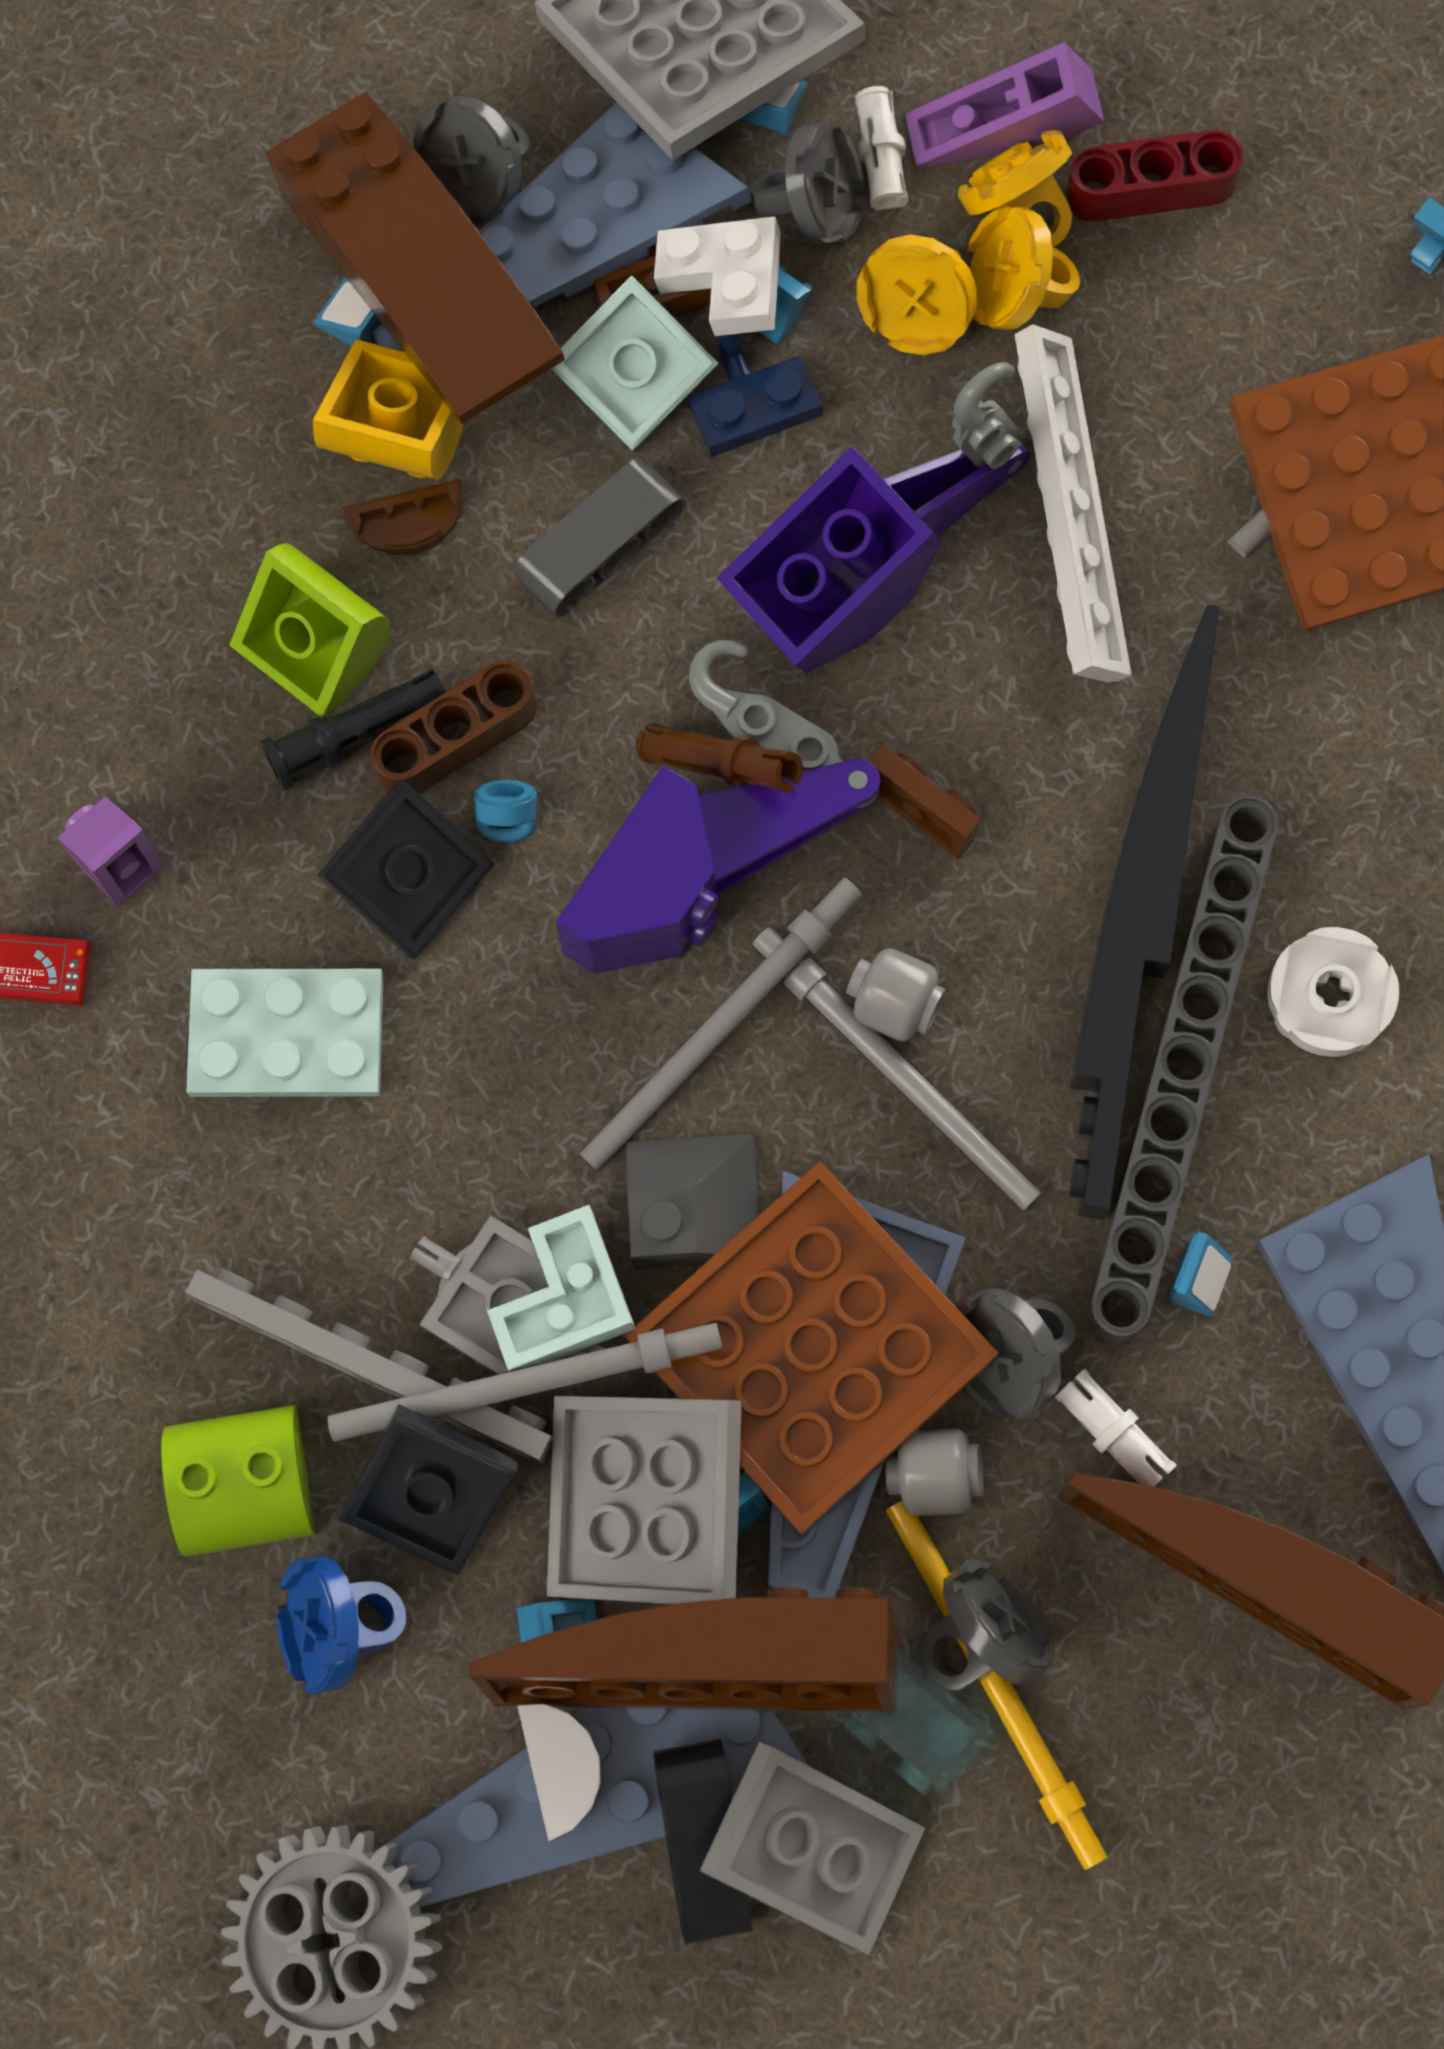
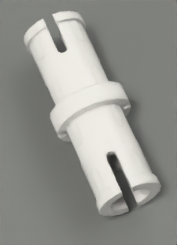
M884 86L868 87L857 93L855 104L858 109L862 136L861 141L858 143L859 160L865 163L867 168L870 206L872 208L875 207V210L904 207L908 203V193L905 187L901 159L905 155L906 148L904 138L897 133L893 92L891 90L888 91V88Z
M1086 1369L1082 1370L1055 1398L1058 1402L1061 1401L1097 1439L1092 1445L1101 1454L1107 1450L1138 1484L1155 1487L1177 1466L1173 1460L1170 1461L1135 1424L1139 1417L1131 1409L1124 1412L1091 1378L1090 1373Z

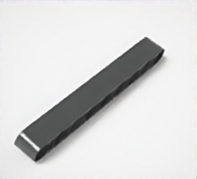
M1245 795L1231 801L1226 806L1213 834L1087 1305L1086 1321L1090 1331L1097 1339L1107 1344L1121 1345L1130 1342L1141 1332L1151 1314L1278 830V818L1275 810L1267 801L1257 796ZM1237 822H1246L1258 831L1260 840L1252 843L1243 842L1233 835L1230 825ZM1223 879L1232 880L1243 889L1245 898L1238 901H1228L1217 893L1214 883ZM1205 938H1216L1222 941L1228 948L1229 957L1223 960H1212L1206 957L1199 947V941ZM1191 996L1206 999L1213 1008L1214 1016L1207 1020H1197L1191 1017L1184 1009L1183 1000ZM1175 1055L1190 1058L1197 1066L1198 1077L1192 1080H1180L1174 1077L1168 1069L1167 1059ZM1158 1115H1169L1175 1118L1182 1128V1138L1175 1141H1165L1157 1137L1152 1130L1151 1119ZM1143 1175H1152L1160 1179L1167 1191L1166 1199L1157 1203L1142 1199L1136 1192L1134 1180ZM1126 1236H1137L1143 1239L1151 1252L1150 1261L1141 1265L1125 1261L1119 1253L1118 1241ZM1111 1297L1126 1300L1134 1311L1133 1324L1126 1327H1115L1109 1324L1103 1317L1101 1303Z

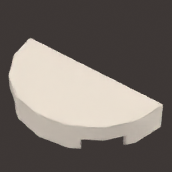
M545 1704L517 1705L548 1841H552L574 1830L592 1810L601 1786L600 1755L589 1731L569 1713Z

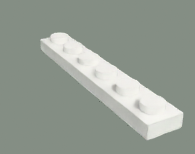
M1032 324L1014 335L1019 358L1018 372L1023 381L1028 410L1027 424L1032 435L1038 468L1037 482L1042 492L1048 525L1047 539L1052 549L1058 583L1057 597L1062 606L1068 641L1066 646L1067 655L1072 664L1074 675L1107 683L1120 681L1132 674L1072 338Z

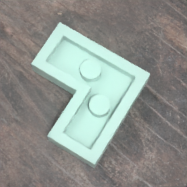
M590 1205L528 1228L549 1287L487 1310L509 1372L553 1362L636 1329Z

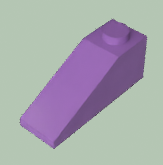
M1065 42L905 113L914 158L918 168L997 155L1019 142L1023 144L1029 141L1031 147L1035 148L1044 144L1040 136L1044 131L1060 130L1064 138L1067 139L1104 123L1093 71Z

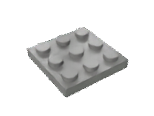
M554 1396L547 1597L664 1604L736 1598L742 1401Z

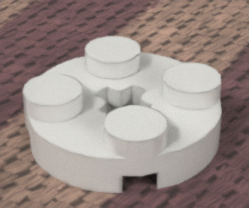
M1326 927L1307 933L1305 937L1296 940L1280 954L1269 976L1267 1000L1277 1030L1303 1050L1321 1056H1346L1366 1049L1387 1028L1397 1009L1399 983L1392 964L1388 967L1385 958L1377 952L1379 947L1370 938L1354 930ZM1329 977L1340 979L1339 988L1344 992H1349V1001H1339L1336 1007L1324 1004V998L1317 995L1316 986H1324Z

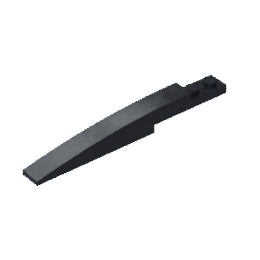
M1207 604L1172 691L1134 802L1100 928L1087 988L1071 1081V1088L1096 1092L1095 1098L1083 1097L1079 1118L1078 1134L1089 1136L1086 1160L1075 1158L1071 1174L1069 1197L1081 1198L1078 1216L1104 1220L1110 1209L1142 975L1164 978L1171 962L1220 606Z

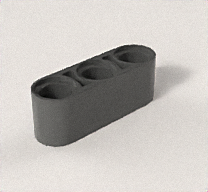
M637 457L624 465L533 543L519 558L513 573L557 618L563 617L568 613L564 608L579 595L586 598L613 574L610 568L624 556L630 560L658 535L655 531L656 528L669 517L675 521L685 508L686 501L643 457Z

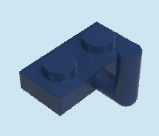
M742 333L718 336L719 356L730 381L688 397V406L710 457L823 416L822 402L801 356L799 355L753 372L743 351Z

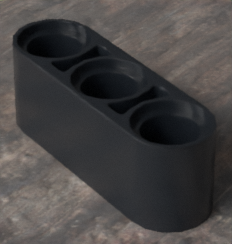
M721 1739L654 1750L653 1759L684 1944L752 1932L748 1895L700 1871L732 1802L727 1763Z

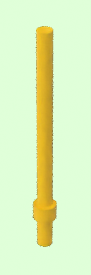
M902 1501L888 1508L886 1513L943 1616L946 1617L949 1615V1611L943 1595L944 1579L950 1572L920 1518L909 1514L905 1510ZM957 1639L959 1645L961 1646L964 1654L968 1659V1651L965 1645L959 1639ZM992 1671L980 1683L1044 1796L1038 1801L1051 1825L1058 1822L1083 1869L1087 1870L1108 1858L1081 1809L1087 1804L1074 1781L1067 1783L1012 1683Z

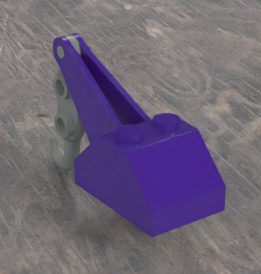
M1007 362L995 363L976 374L958 394L953 406L954 419L952 426L955 429L953 441L961 450L884 479L852 446L717 577L718 581L796 667L807 673L872 639L913 599L942 544V540L938 536L988 494L1026 466L1031 457V452L1016 438L1018 433L1017 426L995 401L990 400L984 403L981 401V398L994 383L1003 377L1014 375V366Z
M717 640L706 644L695 654L689 667V683L693 694L705 707L714 712L732 739L743 736L756 740L759 743L758 746L797 753L803 763L801 782L799 785L793 784L795 790L789 793H783L759 785L745 784L739 787L698 795L694 783L663 765L556 921L563 954L594 974L679 957L684 954L691 942L701 946L710 936L719 920L720 914L714 911L720 894L839 823L871 807L878 798L880 774L871 762L864 759L841 760L838 756L836 742L829 733L772 698L760 694L725 690L712 681L709 670L716 658L729 654L739 657H746L749 650L747 646L734 640Z

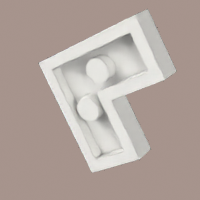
M776 217L659 230L654 280L660 294L711 288L709 322L715 336L775 330L781 231Z

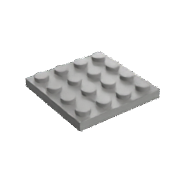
M538 0L534 2L538 20L672 160L866 40L865 23L841 0Z

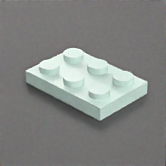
M192 969L186 1093L190 1097L380 1096L383 1009L382 969Z

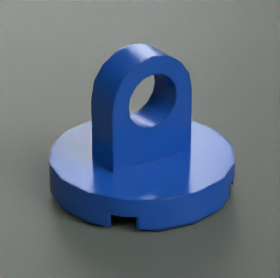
M327 1556L306 1557L296 1560L290 1564L281 1579L280 1590L289 1589L287 1605L278 1606L276 1618L280 1649L289 1673L296 1682L306 1681L307 1684L304 1690L311 1694L334 1691L345 1687L353 1675L357 1656L373 1654L384 1650L403 1632L406 1623V1609L400 1596L391 1587L381 1582L349 1583L347 1576L338 1563ZM359 1603L370 1604L380 1612L383 1618V1630L381 1632L372 1631L361 1623L357 1610Z

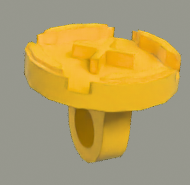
M1047 130L1040 135L1044 144L1032 149L1029 141L1023 144L1019 142L972 173L973 176L969 179L972 187L968 188L967 184L961 185L957 193L969 215H979L1001 206L1030 209L1035 203L1040 201L1048 202L1054 212V222L1049 231L1052 247H1055L1066 238L1071 228L1072 213L1069 203L1056 182L1053 173L1067 162L1072 151L1060 130Z
M997 207L980 222L970 239L967 251L974 253L970 271L977 287V309L973 320L981 325L997 330L1017 329L1031 319L1039 306L1045 308H1059L1063 306L1080 286V276L1074 263L1060 250L1052 247L1051 234L1042 216L1028 208Z
M910 234L889 239L872 252L857 279V304L864 322L874 334L878 330L884 337L889 339L887 344L900 352L923 356L945 351L965 333L976 313L977 287L970 268L961 259V254L957 250L944 245L934 238Z

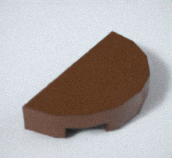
M461 479L345 506L342 509L353 533L370 548L390 555L418 554L438 545L455 528L463 507Z

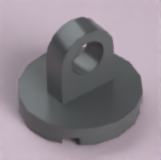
M456 96L430 107L421 117L416 127L413 148L420 154V157L470 219L474 216L485 218L503 210L517 195L522 178L521 162L529 149L530 141L524 129L511 118L498 113L479 99Z
M827 120L806 123L796 129L788 144L785 167L769 171L756 178L749 185L752 203L758 215L773 216L792 213L801 232L813 244L824 246L844 243L854 235L863 213L862 207L855 208V193L863 192L864 185L859 156L850 137L841 127L832 128V122Z
M999 1288L981 1290L966 1298L956 1307L999 1353L994 1362L965 1388L973 1399L991 1413L999 1416L1010 1413L1016 1415L1014 1419L1030 1416L1055 1398L1061 1382L1060 1360L1070 1349L1076 1336L1074 1322L1064 1309L1046 1299L1032 1298L1024 1301L1018 1295Z
M967 1559L944 1579L943 1595L949 1615L929 1630L921 1644L920 1660L926 1676L935 1685L946 1690H959L981 1681L992 1671L1014 1684L1029 1685L1053 1664V1654L1044 1652L1043 1649L1044 1646L1050 1643L1049 1632L1035 1605L1013 1580H1009L1004 1576L997 1581L993 1576L986 1573L993 1567L987 1561ZM950 1636L959 1639L968 1651L969 1661L962 1673L952 1670L944 1659L943 1648Z

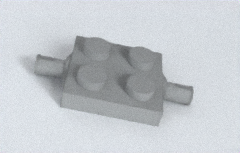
M491 1215L475 1240L461 1250L457 1256L432 1242L428 1237H422L418 1242L419 1247L438 1260L433 1259L416 1247L411 1254L410 1260L419 1263L442 1279L438 1296L419 1325L423 1330L495 1375L508 1373L509 1371L487 1310L549 1287L533 1241ZM597 1344L584 1350L591 1353L605 1348ZM581 1350L579 1352L568 1355V1357H574L586 1353L583 1352L584 1350Z

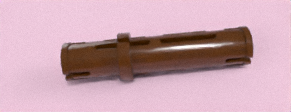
M649 723L644 726L649 733L640 731L636 741L637 754L644 762L722 777L728 785L734 787L750 784L789 793L795 790L793 784L799 785L803 775V763L797 753L758 746L759 743L756 740L743 736L726 740L706 734L673 729L657 723Z

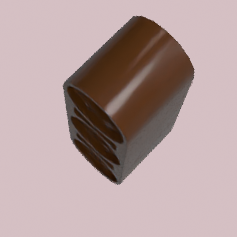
M499 661L484 668L383 731L375 739L371 747V761L381 787L388 792L397 780H405L420 794L524 729L532 722L536 713V697L529 673L519 664L511 661ZM506 689H513L522 694L521 700L510 707H500L492 702L496 694ZM452 722H463L470 726L468 733L457 740H447L439 735L441 730ZM409 754L417 758L415 766L407 772L393 773L387 770L389 762L396 756Z

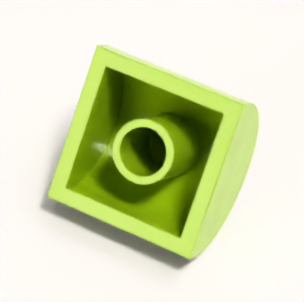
M285 543L266 551L229 646L319 716H327L342 705L375 667L387 644L391 625L389 619L296 547Z
M294 1404L164 1427L161 1442L164 1489L173 1534L182 1556L190 1557L315 1535L298 1405Z

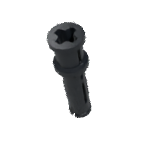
M430 669L406 683L395 686L328 719L325 715L318 716L316 714L308 718L307 726L275 741L267 737L261 740L260 744L280 786L286 791L293 788V780L324 765H328L331 768L341 765V761L345 759L344 753L372 739H376L383 731L446 692L433 669Z

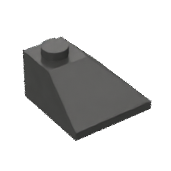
M754 1133L626 1142L630 1246L634 1269L704 1265L760 1215Z

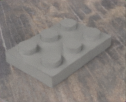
M759 1742L700 1871L869 1955L925 1828L776 1748Z

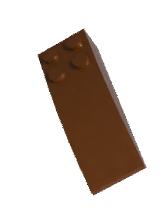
M367 92L265 152L282 196L295 215L461 424L565 361L562 350L481 234L425 161Z
M1075 1473L1057 1497L1403 1710L1430 1705L1444 1680V1604L1425 1594H1420L1416 1601L1393 1587L1397 1581V1577L1369 1559L1360 1558L1358 1564H1355L1351 1560L1285 1528L1220 1504L1144 1484Z
M776 1587L767 1590V1597H743L677 1603L613 1615L545 1634L470 1662L469 1677L495 1706L545 1704L550 1707L897 1712L898 1628L888 1598H877V1592L874 1590L844 1588L836 1591V1598H808V1591L804 1589Z

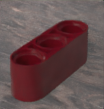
M1218 130L1092 146L1079 152L1071 164L1066 189V200L1069 203L1071 212L1076 217L1085 221H1103L1217 205L1226 201L1235 189L1243 162V149L1240 142L1233 135ZM1214 166L1219 168L1222 173H1210L1202 167ZM1147 173L1156 174L1164 180L1160 182L1150 181L1143 175ZM1089 181L1098 182L1106 188L1101 190L1091 189L1083 183Z

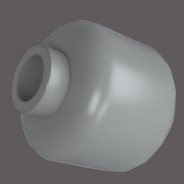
M887 948L879 952L872 963L864 959L858 962L849 981L846 994L856 998L854 1017L859 1024L897 1041L905 1042L915 1036L917 1032L923 1035L928 1033L942 1004L946 989L938 986L939 974L934 966L894 948Z
M956 1428L918 1430L898 1449V1455H891L886 1460V1483L889 1495H901L905 1510L913 1516L966 1513L973 1503V1497L983 1496L984 1493L983 1460L980 1444H970L967 1435Z

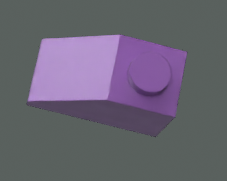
M104 797L95 806L92 804L86 805L75 812L67 821L65 831L57 837L67 853L117 907L164 867L163 862L144 831L107 797Z

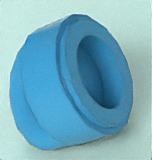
M498 780L480 786L474 794L476 826L479 833L490 841L499 843L521 841L531 835L537 823V792L525 782L516 780Z

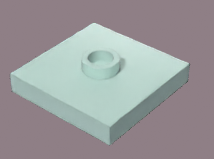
M631 275L560 348L564 354L565 361L556 365L551 370L634 451L718 365V362Z

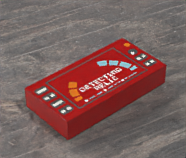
M0 933V999L82 1006L91 945L86 940Z

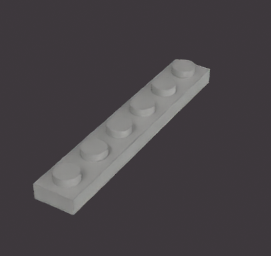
M219 1268L215 1277L196 1270L185 1292L195 1303L397 1398H404L446 1387L425 1377L429 1366L397 1350L393 1351L390 1359L380 1356L367 1349L371 1341L370 1338L336 1322L331 1332L308 1322L313 1313L311 1310L283 1296L277 1295L273 1305L251 1295L255 1286L253 1283L228 1270ZM452 1378L449 1386H454L466 1382L457 1378ZM485 1405L439 1416L441 1419L543 1467L552 1450L553 1438L551 1435L543 1432L547 1422L514 1405L511 1406L507 1415Z

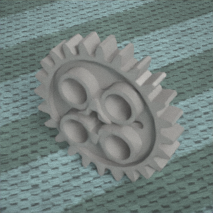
M347 1825L332 1827L327 1840L320 1826L304 1830L303 1844L295 1835L278 1839L280 1855L272 1850L260 1852L256 1856L263 1874L251 1871L239 1876L238 1880L249 1893V1896L228 1900L226 1904L232 1912L241 1917L239 1924L221 1929L222 1936L238 1942V1951L224 1957L222 1965L231 1967L241 1966L243 1976L237 1979L229 1988L231 1993L250 1990L254 1998L248 2004L244 2015L248 2018L264 2011L270 2016L263 2034L267 2038L288 2028V2049L303 2047L310 2037H312L313 2049H332L335 2040L338 2049H359L360 2037L369 2048L383 2042L384 2030L382 2025L392 2032L407 2025L405 2015L400 2006L410 2010L423 2006L425 2000L421 1993L413 1986L414 1983L426 1984L437 1977V1973L422 1963L424 1956L442 1950V1944L425 1938L424 1932L425 1928L441 1921L440 1915L421 1913L419 1906L433 1892L431 1886L412 1890L408 1882L415 1874L418 1865L413 1862L395 1868L392 1865L398 1849V1845L395 1843L384 1845L374 1853V1832L371 1830L359 1832L352 1843H350V1833ZM319 1878L324 1879L327 1887L324 1893L317 1886ZM352 1881L361 1884L368 1895V1908L363 1916L355 1914L347 1902V1890ZM288 1894L295 1896L301 1902L304 1910V1919L298 1929L290 1926L285 1921L282 1913L283 1903ZM322 1933H338L340 1946L324 1947ZM363 1951L373 1954L380 1965V1978L376 1986L367 1983L359 1972V1958ZM299 1963L307 1966L315 1978V1991L310 1999L301 1996L293 1983V1973ZM338 1987L345 1994L343 2002L339 2001L336 1997Z

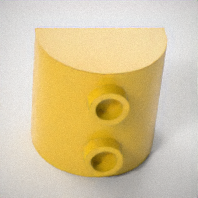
M355 339L313 418V436L318 448L349 456L359 462H372L401 470L413 477L439 480L445 474L453 459L464 423H460L405 352Z

